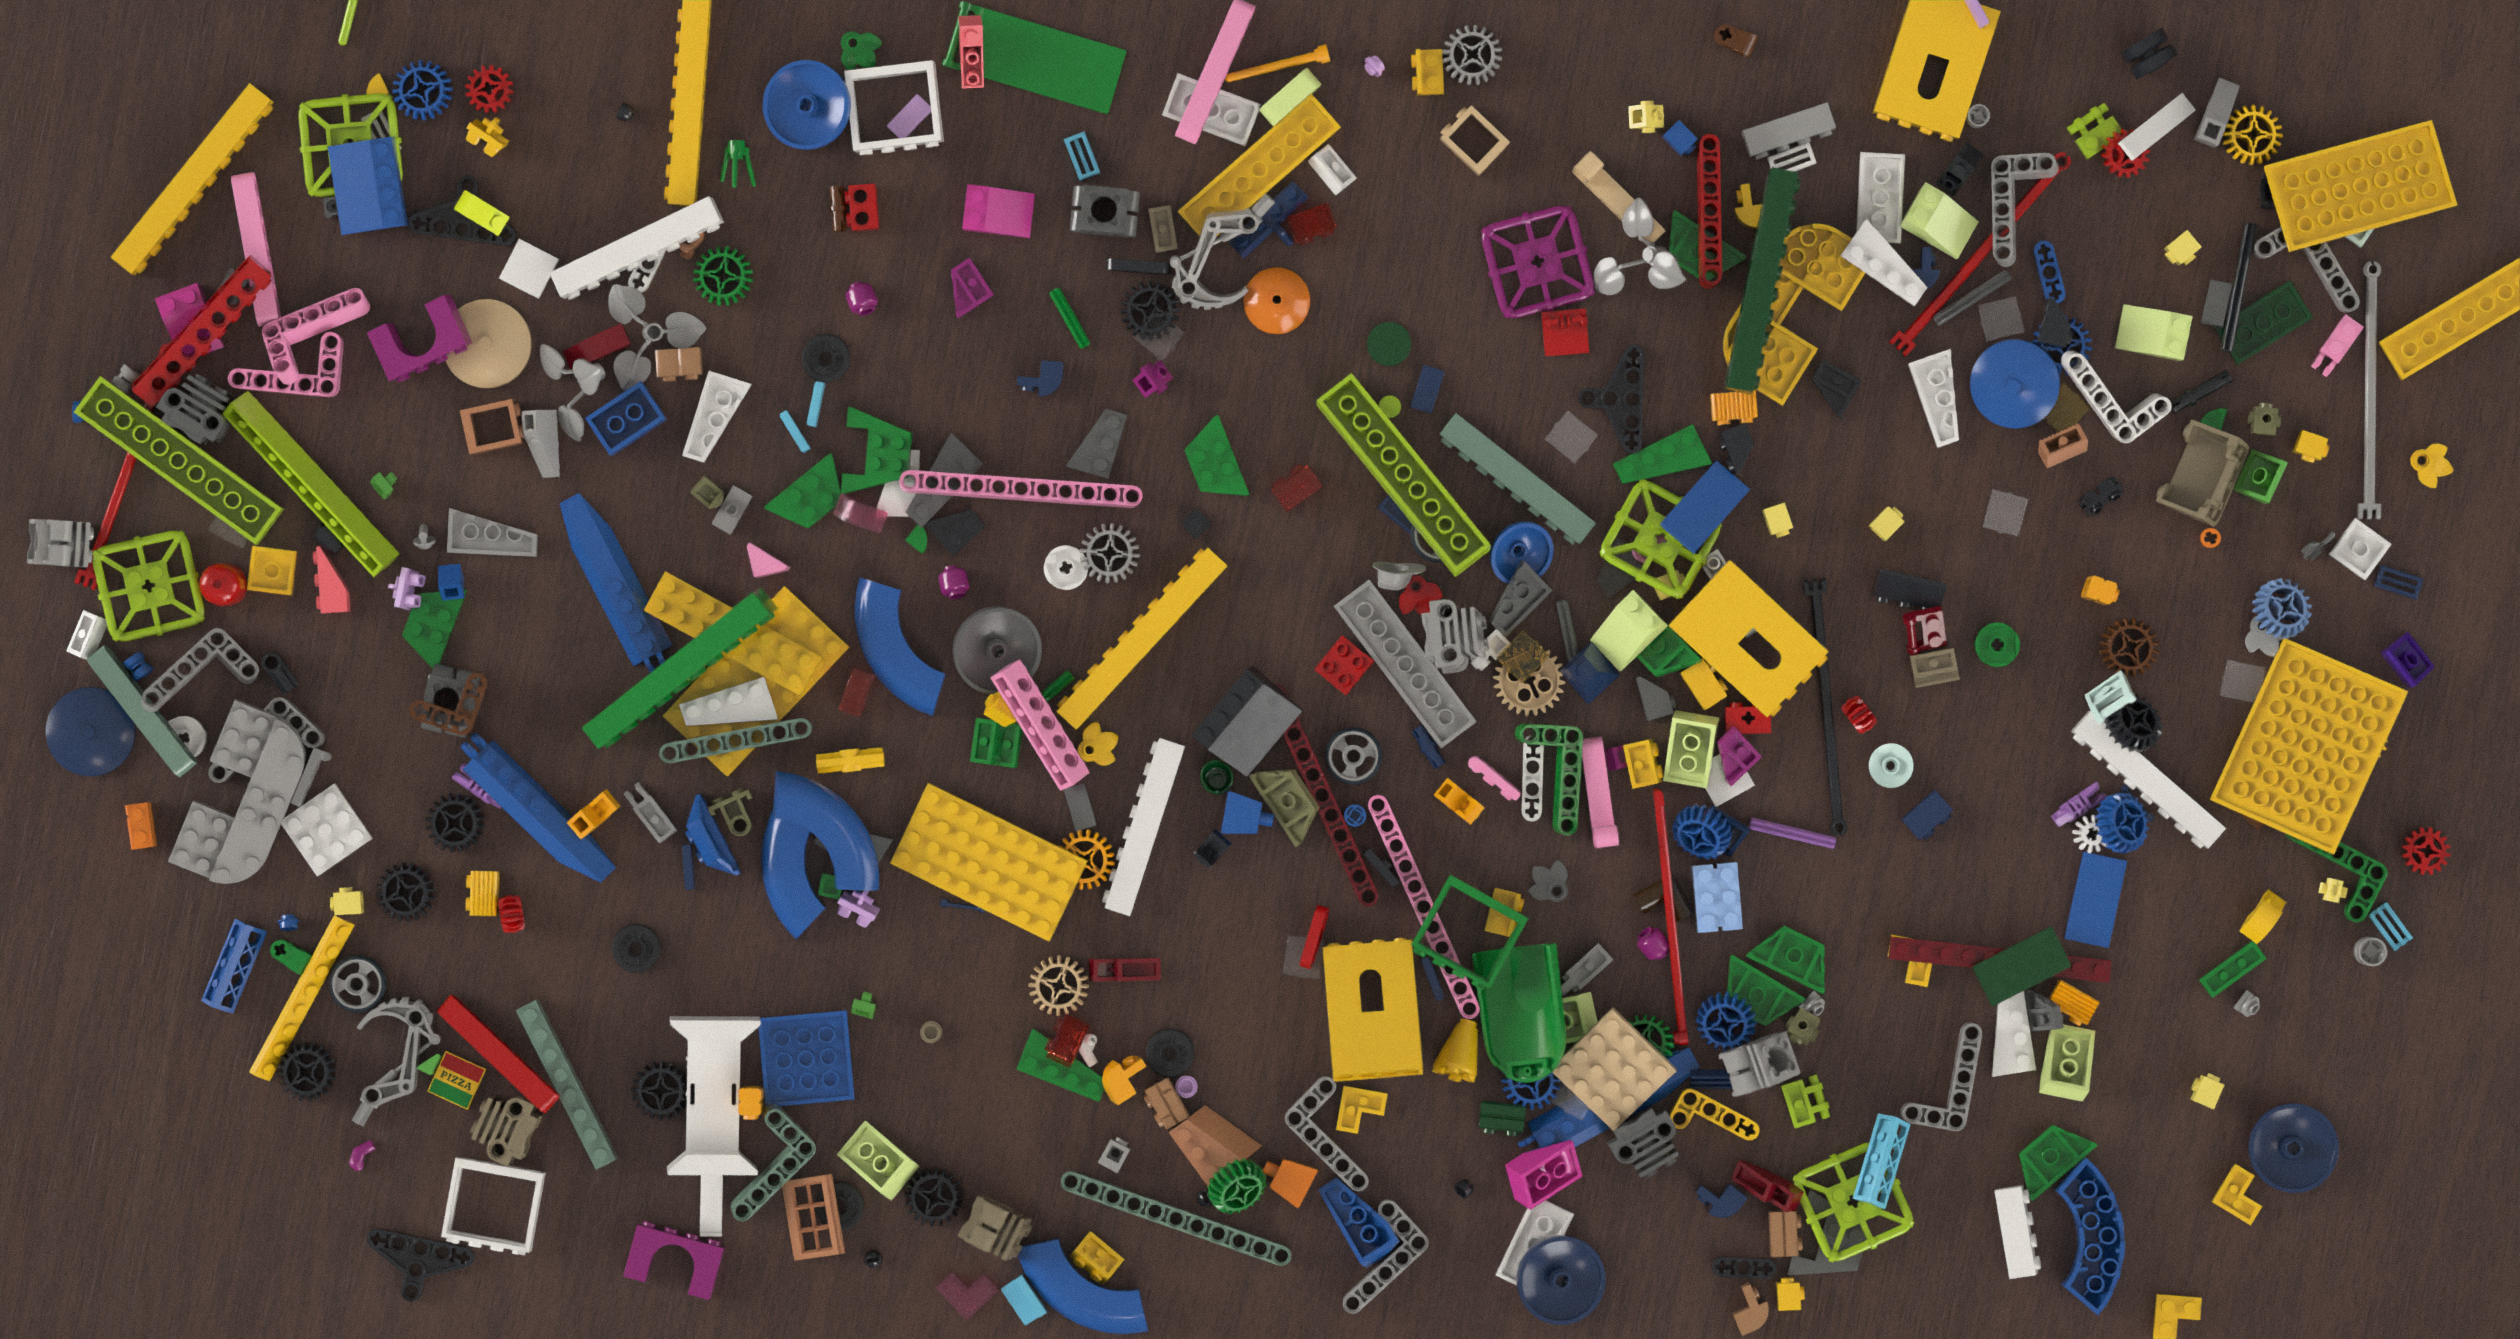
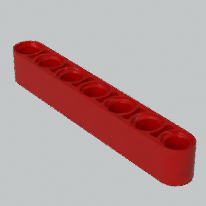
M1706 134L1697 144L1699 283L1706 289H1713L1722 279L1720 141L1714 134ZM1710 142L1713 145V150H1706L1703 143ZM1706 163L1711 164L1714 171L1707 172L1703 165ZM1710 185L1713 187L1714 193H1706L1704 186ZM1711 207L1714 210V216H1708L1704 208ZM1705 229L1713 230L1715 237H1707ZM1705 251H1712L1715 254V259H1708L1705 256ZM1708 272L1714 274L1716 280L1713 282L1708 281L1705 274Z
M451 994L436 1010L448 1024L543 1113H546L560 1098V1095L457 997Z

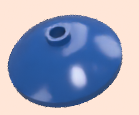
M1524 521L1509 525L1498 534L1491 546L1490 565L1493 572L1500 580L1509 584L1522 559L1541 577L1550 566L1553 558L1552 539L1543 527L1533 522Z

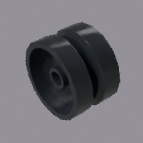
M2160 28L2120 53L2125 63H2131L2140 58L2141 62L2131 68V72L2136 80L2148 73L2152 74L2165 66L2167 61L2178 55L2173 45H2167L2159 50L2158 46L2168 39L2163 28Z

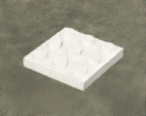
M336 783L286 816L281 823L316 876H320L373 839Z

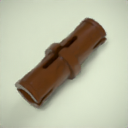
M843 186L829 187L831 199L829 212H831L832 232L847 231L845 223L847 206L844 205Z

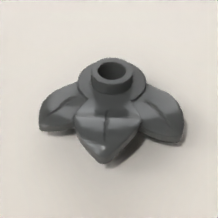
M2331 531L2324 540L2320 542L2313 540L2301 550L2304 555L2303 558L2305 560L2309 558L2314 560L2322 552L2320 549L2335 537V533Z
M1557 860L1551 869L1543 866L1533 867L1532 876L1536 884L1528 890L1531 896L1540 901L1550 899L1553 902L1563 901L1568 895V887L1565 884L1568 873L1565 866ZM1554 887H1560L1561 893L1559 895L1553 894Z

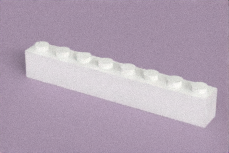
M708 196L550 272V275L560 297L571 300L580 296V291L586 288L588 290L595 289L600 286L599 282L605 279L611 281L618 278L620 272L626 269L632 271L640 267V262L645 260L650 262L659 258V253L665 250L672 252L680 247L679 244L686 240L690 243L699 239V234L705 231L711 233L720 228L719 225L724 223L714 199Z
M2088 711L2072 729L2071 732L2075 734L2073 739L2081 746L2086 744L2092 749L2090 754L2097 760H2105L2108 763L2107 768L2116 776L2118 773L2125 778L2123 782L2132 790L2137 788L2142 793L2140 797L2149 805L2153 802L2159 807L2157 812L2165 819L2170 817L2176 822L2174 827L2183 834L2185 832L2193 837L2191 841L2197 847L2209 849L2226 828L2140 753H2137L2135 750L2129 752L2127 747L2121 749L2120 743L2114 744L2115 738L2109 737L2110 730L2105 729L2107 724L2102 723L2099 725L2094 719L2092 712Z
M1159 738L1158 742H1153L1150 754L1154 756L1151 763L1147 762L1143 773L1147 778L1145 784L1140 783L1136 796L1140 797L1138 806L1133 805L1129 816L1133 818L1131 827L1126 826L1123 835L1126 843L1124 848L1119 847L1116 860L1119 861L1118 868L1112 869L1109 881L1113 883L1110 890L1106 889L1102 900L1103 903H1106V909L1128 916L1131 915L1185 748L1183 745Z

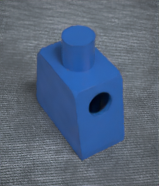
M1228 791L1221 833L1257 834L1258 825L1272 827L1274 814L1261 812L1262 802Z

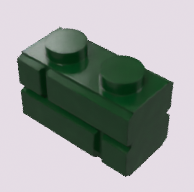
M1481 1100L1478 1127L1483 1128V1133L1496 1134V1130L1505 1131V1135L1518 1136V1132L1523 1133L1526 1106Z

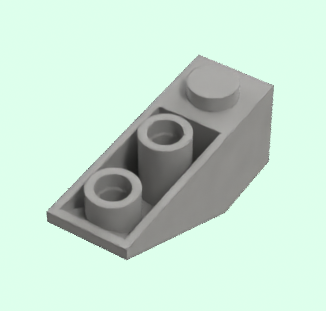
M2218 78L2194 140L2213 148L2219 145L2240 87L2239 85Z
M557 410L522 411L523 435L542 477H560Z

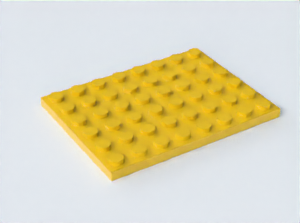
M2283 639L2210 800L2334 855L2408 691L2291 640Z

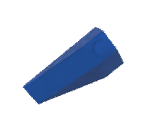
M1335 1178L1318 1189L1361 1265L1369 1268L1385 1258L1398 1244L1399 1240L1390 1224L1339 1179Z

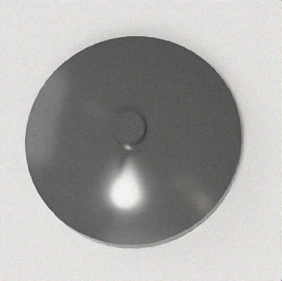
M1005 606L983 608L970 615L959 627L953 642V660L958 673L969 686L986 694L998 692L990 677L1017 660H1021L1032 678L1038 669L1042 655L1041 639L1033 623L1023 613Z

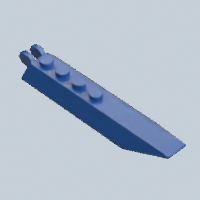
M578 493L559 503L571 548L632 665L635 666L644 661L649 672L652 673L655 667L649 658L657 655L659 663L662 665L666 660L661 651L673 645L659 618L644 611L649 599L612 528Z
M473 733L470 736L471 740L481 751L477 754L476 750L467 742L461 745L462 750L472 759L463 770L559 863L601 883L616 867L594 838L588 834L583 839H580L567 824L572 816L494 740L486 744L480 735Z
M1690 1048L1673 1051V1056L1665 1055L1668 1061L1677 1068V1071L1629 1117L1666 1098L1691 1075V1070L1700 1068ZM1575 1096L1527 1122L1533 1135L1523 1139L1518 1145L1525 1147L1536 1139L1540 1146L1534 1149L1537 1150L1572 1140L1576 1147L1610 1127L1579 1097Z

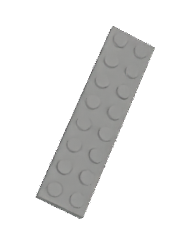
M1370 580L1366 581L1334 606L1440 748L1477 722L1430 659L1426 658L1424 651Z

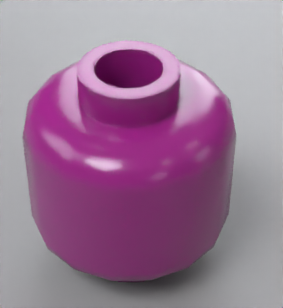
M861 281L851 284L850 289L845 294L851 312L859 316H866L872 313L878 303L873 287Z
M956 565L945 567L944 571L938 576L941 593L950 600L964 597L969 590L966 571L962 568H957Z
M1647 927L1638 935L1637 946L1647 959L1661 960L1668 955V938L1661 929Z

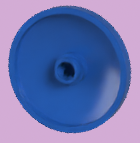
M800 60L785 65L773 75L764 92L763 114L767 126L778 140L793 148L812 150L828 145L842 133L850 116L851 99L845 81L833 68L821 62Z
M2008 339L1993 344L1980 355L1972 369L1970 390L1976 407L1988 420L2006 428H2024L2039 422L2052 410L2060 391V375L2054 360L2042 347L2027 340Z

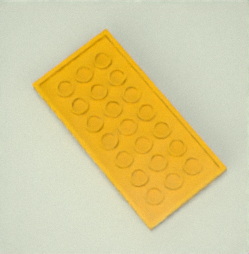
M2432 120L2264 166L2289 252L2457 206Z
M784 586L772 599L778 607L773 612L775 617L764 624V626L822 657L801 696L765 677L778 719L686 726L679 704L764 677L723 654L724 657L716 664L708 667L707 671L699 676L668 709L663 717L686 739L780 722L850 647ZM760 730L754 731L752 734L753 741L760 743L764 739L763 732ZM738 734L733 735L730 739L731 745L734 747L740 746L742 738ZM715 738L711 739L708 743L709 749L717 751L720 747L719 741ZM755 748L707 756V758L728 777Z
M928 783L890 864L1050 941L1088 860Z

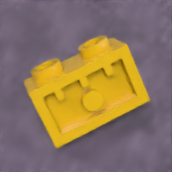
M1416 49L1415 54L1411 55L1412 68H1416V77H1412L1413 90H1417V96L1443 95L1442 49Z
M1653 739L1623 745L1633 789L1662 782L1661 778L1664 777L1662 765H1658L1656 756H1659V749L1657 743H1653Z
M1494 888L1493 899L1516 912H1522L1524 899H1521L1520 893ZM1490 908L1484 931L1510 937L1517 922Z
M1091 1231L1070 1254V1258L1073 1259L1072 1261L1077 1267L1084 1268L1090 1273L1089 1275L1094 1281L1102 1284L1112 1276L1125 1260Z

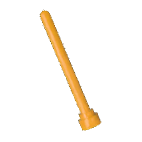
M1320 45L1318 49H1314V52L1228 73L1225 80L1232 82L1312 61L1330 62L1327 45Z

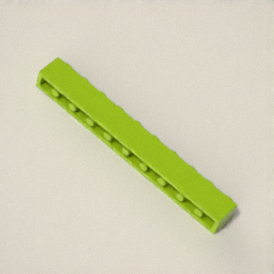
M247 391L230 403L223 412V416L366 570L375 577L387 568L399 555L397 550L292 439L287 431L279 425L273 416L266 411L258 400Z

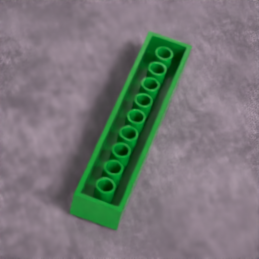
M763 588L754 591L583 726L582 729L598 749L602 746L608 748L622 738L620 733L625 735L627 732H630L639 725L638 719L640 721L646 719L656 711L655 706L659 708L672 699V692L676 694L690 684L689 679L693 681L706 672V665L711 667L724 657L723 652L727 654L741 644L739 639L745 640L758 631L756 627L758 624L761 627L775 617L773 612L778 607Z

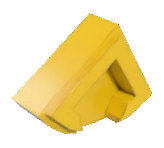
M380 73L375 75L369 82L367 94H390Z

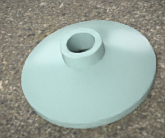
M1893 743L1884 744L1872 753L1869 759V772L1874 781L1879 785L1887 788L1899 787L1905 784L1911 777L1913 759L1903 746ZM1889 761L1894 763L1892 770H1888L1886 767Z

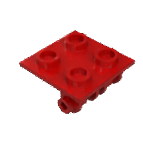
M1586 308L1541 312L1545 357L1589 353Z
M1341 636L1314 670L1344 695H1347L1374 661L1344 636Z

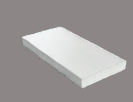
M1178 73L1162 116L1180 122L1198 81ZM1220 89L1202 131L1246 147L1261 104Z
M1860 152L1856 232L1865 219H1867L1888 243H1901L1902 227H1900V224L1902 222L1905 154Z
M1547 1200L1531 1210L1527 1208L1495 1275L1517 1285L1518 1267L1526 1252L1542 1239L1556 1235H1565L1574 1213Z

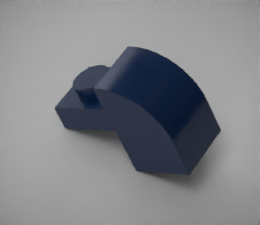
M1922 247L1920 249V269H1912L1927 286V289L1935 284L1940 270H1931V266H1935V253H1931L1932 247Z
M1041 360L1040 378L1017 376V386H1021V391L1034 392L1035 388H1039V397L1053 394L1062 383L1064 362Z
M1729 1183L1718 1197L1701 1184L1695 1190L1699 1194L1697 1197L1699 1201L1706 1206L1709 1203L1712 1204L1707 1212L1719 1218L1734 1215L1748 1199Z

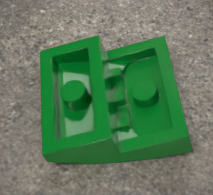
M976 718L970 762L1017 768L1023 731L1020 725L1012 723L1003 727L994 720Z

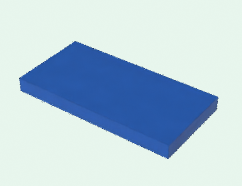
M1716 460L1661 522L1660 526L1694 554L1750 489Z
M2088 852L2082 853L2064 939L2109 948L2127 861Z

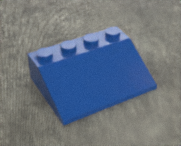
M385 137L329 146L328 152L341 235L408 226L395 138Z

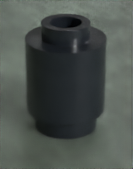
M323 523L313 531L315 534L313 539L327 553H331L334 556L344 547L340 540Z

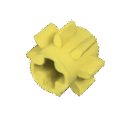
M2327 878L2326 883L2321 882L2319 893L2324 894L2323 900L2339 903L2340 897L2346 898L2348 888L2343 887L2344 881Z

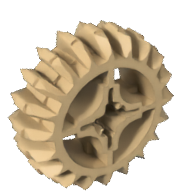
M1058 955L1057 962L1054 963L1051 956L1048 958L1049 965L1044 960L1040 962L1044 967L1042 970L1037 966L1034 968L1039 973L1038 976L1030 975L1031 979L1036 980V983H1029V987L1036 988V991L1030 992V996L1038 995V998L1033 1002L1037 1004L1041 1000L1043 1004L1039 1009L1043 1010L1045 1006H1048L1047 1014H1051L1054 1008L1056 1009V1016H1060V1009H1064V1013L1068 1015L1069 1006H1071L1072 1010L1076 1011L1077 1007L1074 1003L1083 1004V1001L1079 998L1080 995L1087 997L1088 994L1082 992V988H1089V984H1082V981L1088 979V976L1080 977L1079 973L1083 972L1084 968L1081 967L1076 970L1077 961L1073 962L1072 966L1069 965L1070 957H1066L1065 963L1061 962V955ZM1061 967L1057 978L1043 977L1044 973L1049 969ZM1068 970L1075 976L1077 988L1067 984L1065 978ZM1061 975H1063V984L1070 990L1060 989L1055 997V987L1052 986L1053 984L1048 983V981L1052 983L1057 982ZM1040 983L1051 988L1052 996L1050 1001L1043 996ZM1066 992L1075 995L1067 1003L1056 1004L1061 993Z

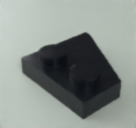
M972 510L928 521L925 524L953 556L986 527Z

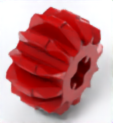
M1859 696L1848 699L1842 705V711L1859 733L1863 734L1869 731L1877 723V719Z
M508 895L500 898L498 904L503 931L505 933H515L523 930L525 923L521 898L518 895Z

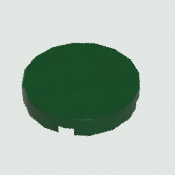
M1383 322L1375 326L1370 332L1367 339V349L1371 358L1378 364L1395 366L1407 358L1411 349V338L1408 331L1402 325L1394 322Z

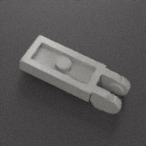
M638 782L635 784V787L644 797L642 802L638 804L635 797L628 790L624 795L634 807L633 810L658 843L661 844L678 829L654 798Z

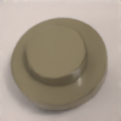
M935 1021L924 1023L920 1029L921 1038L927 1043L939 1041L942 1037V1027Z

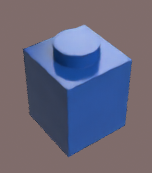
M1680 120L1662 137L1680 156L1684 153L1688 156L1697 147L1694 143L1698 139Z
M461 564L438 566V587L442 601L464 598V575Z

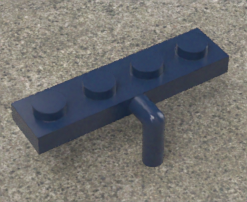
M1293 181L1290 182L1273 199L1275 203L1261 217L1263 221L1258 225L1256 231L1250 234L1242 233L1230 239L1228 243L1243 258L1250 254L1273 231L1286 246H1291L1293 239L1280 224L1309 197ZM1252 218L1246 226H1252L1255 220Z

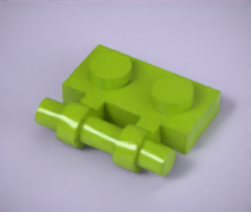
M2105 103L2098 107L2094 106L2088 114L2082 118H2076L2073 120V124L2067 127L2071 135L2077 131L2081 134V137L2075 143L2086 159L2103 149L2102 145H2108L2106 138H2114V131L2119 134L2121 132V127L2113 116L2107 120L2103 118L2102 114L2109 110ZM2095 120L2098 126L2088 132L2085 126Z
M1817 1074L1808 1077L1811 1085L1807 1087L1804 1086L1802 1079L1781 1085L1794 1128L1816 1122L1813 1114L1816 1112H1820L1822 1119L1830 1117L1828 1111L1830 1107L1828 1101H1825L1822 1092L1824 1088L1822 1082H1819ZM1814 1093L1816 1105H1810L1807 1094Z

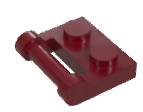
M1941 606L1908 612L1903 615V623L1906 625L1908 638L1906 647L1909 655H1917L1920 651L1947 646ZM1917 621H1920L1923 640L1917 641L1915 623Z

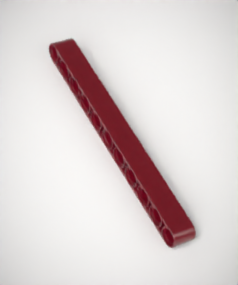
M1275 683V685L1287 695L1284 687L1280 684ZM1297 717L1283 735L1309 792L1319 805V814L1359 901L1364 906H1373L1378 901V892ZM1293 727L1298 728L1301 732L1300 738L1295 741L1288 737V731ZM1300 748H1306L1310 752V757L1306 761H1301L1297 757V752ZM1310 768H1315L1319 771V778L1316 781H1310L1306 777V772ZM1323 788L1328 791L1327 800H1317L1315 794L1318 789ZM1328 809L1337 811L1338 817L1335 821L1330 822L1326 820L1325 812ZM1338 829H1343L1347 833V838L1342 842H1338L1334 838V833ZM1348 849L1356 852V859L1353 862H1347L1343 858L1344 852ZM1354 871H1364L1366 875L1364 881H1354L1352 877ZM1365 890L1374 892L1375 898L1372 902L1367 903L1363 901L1362 894Z

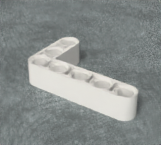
M2070 350L2061 357V364L2112 437L2122 443L2132 442L2165 417L2171 410L2170 400L2155 393L2124 414L2083 355ZM2073 357H2077V364L2070 367V360ZM2089 374V382L2083 385L2082 378ZM2098 392H2102V399L2095 402V395ZM2158 400H2162V407L2155 410V403ZM2114 409V417L2107 419L2109 410ZM2144 413V421L2142 423H2138V416ZM2126 427L2127 433L2125 436L2120 437V429Z

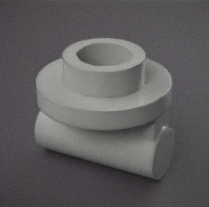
M422 524L419 527V537L413 540V544L418 546L419 549H429L435 544L436 540L434 536H428V526Z
M2246 990L2234 1006V1009L2246 1017L2254 1015L2260 1007L2259 998Z
M1813 991L1798 1007L1818 1016L1824 1010L1825 1001Z

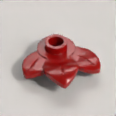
M1413 575L1405 587V591L1399 597L1401 612L1405 615L1414 609L1420 615L1422 613H1430L1429 601L1441 599V590L1436 584L1426 582L1423 577ZM1414 582L1420 584V589L1417 591L1412 589V583Z

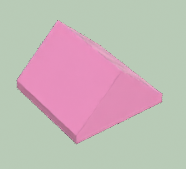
M748 543L747 550L755 578L786 572L790 569L788 565L752 543Z

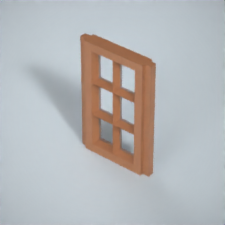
M832 1174L788 1180L782 1186L794 1261L844 1254L845 1248ZM810 1185H822L823 1202L813 1203ZM806 1186L809 1204L797 1205L795 1187ZM825 1206L828 1224L817 1226L814 1208ZM810 1208L813 1227L801 1228L798 1210ZM829 1229L832 1247L820 1249L818 1231ZM814 1232L816 1249L805 1251L802 1233Z

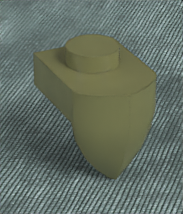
M706 475L690 491L694 497L709 509H715L723 503V490Z

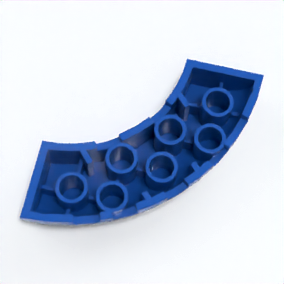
M859 577L854 605L855 625L861 649L869 666L881 683L894 696L912 708L933 716L946 674L923 662L909 646L900 625L899 604L902 590Z
M776 771L773 804L774 818L791 821L803 826L824 844L832 861L835 877L834 886L836 889L879 890V867L875 848L866 827L855 811L843 798L821 783L801 775Z
M772 810L764 831L761 848L762 877L774 912L786 930L797 940L827 907L816 895L807 875L806 848L811 832L794 822L775 819Z
M2083 1158L2054 1189L2067 1204L2073 1216L2077 1232V1248L2074 1262L2061 1285L2096 1315H2099L2111 1298L2118 1278H2120L2125 1253L2124 1224L2115 1195L2105 1178L2087 1158Z
M1059 1237L1022 1245L1018 1258L1025 1275L1042 1299L1058 1313L1081 1326L1105 1333L1136 1334L1149 1331L1139 1288H1108L1091 1281L1078 1272L1071 1264L1061 1246Z

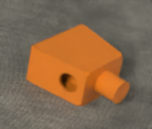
M1283 1158L1280 1166L1267 1161L1262 1171L1273 1178L1269 1187L1292 1205L1299 1208L1318 1169Z

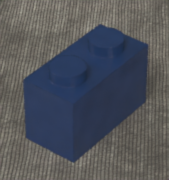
M1933 790L1900 820L1918 840L1921 838L1926 840L1935 832L1933 828L1938 823L1943 825L1952 817L1950 813L1953 809L1936 790Z

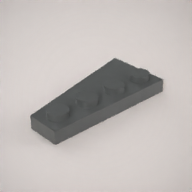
M950 433L929 471L974 474L983 463ZM931 477L925 481L927 487L931 489L938 486L935 478ZM951 479L948 481V486L952 490H957L960 488V483L956 479ZM916 493L905 513L922 528L952 496Z

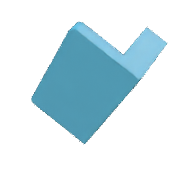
M1023 1274L1002 1287L1001 1291L1024 1325L1047 1313V1309Z

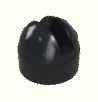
M623 102L616 118L621 121H629L634 116V110L629 104Z
M1468 1179L1460 1180L1454 1185L1455 1192L1463 1199L1469 1197L1474 1189V1185H1470L1468 1183L1470 1180Z
M1208 1189L1200 1190L1197 1195V1201L1203 1207L1212 1205ZM1207 1192L1209 1203L1206 1204L1202 1194Z
M870 1250L866 1253L864 1262L868 1267L876 1268L882 1263V1255L877 1250ZM878 1257L879 1261L868 1262L867 1258Z

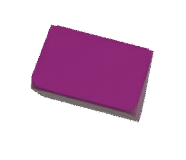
M1623 745L1604 749L1608 771L1627 767Z

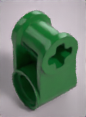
M277 940L270 948L273 958L299 975H302L312 957V954L287 940ZM284 944V950L287 951L286 954L278 955L276 946Z

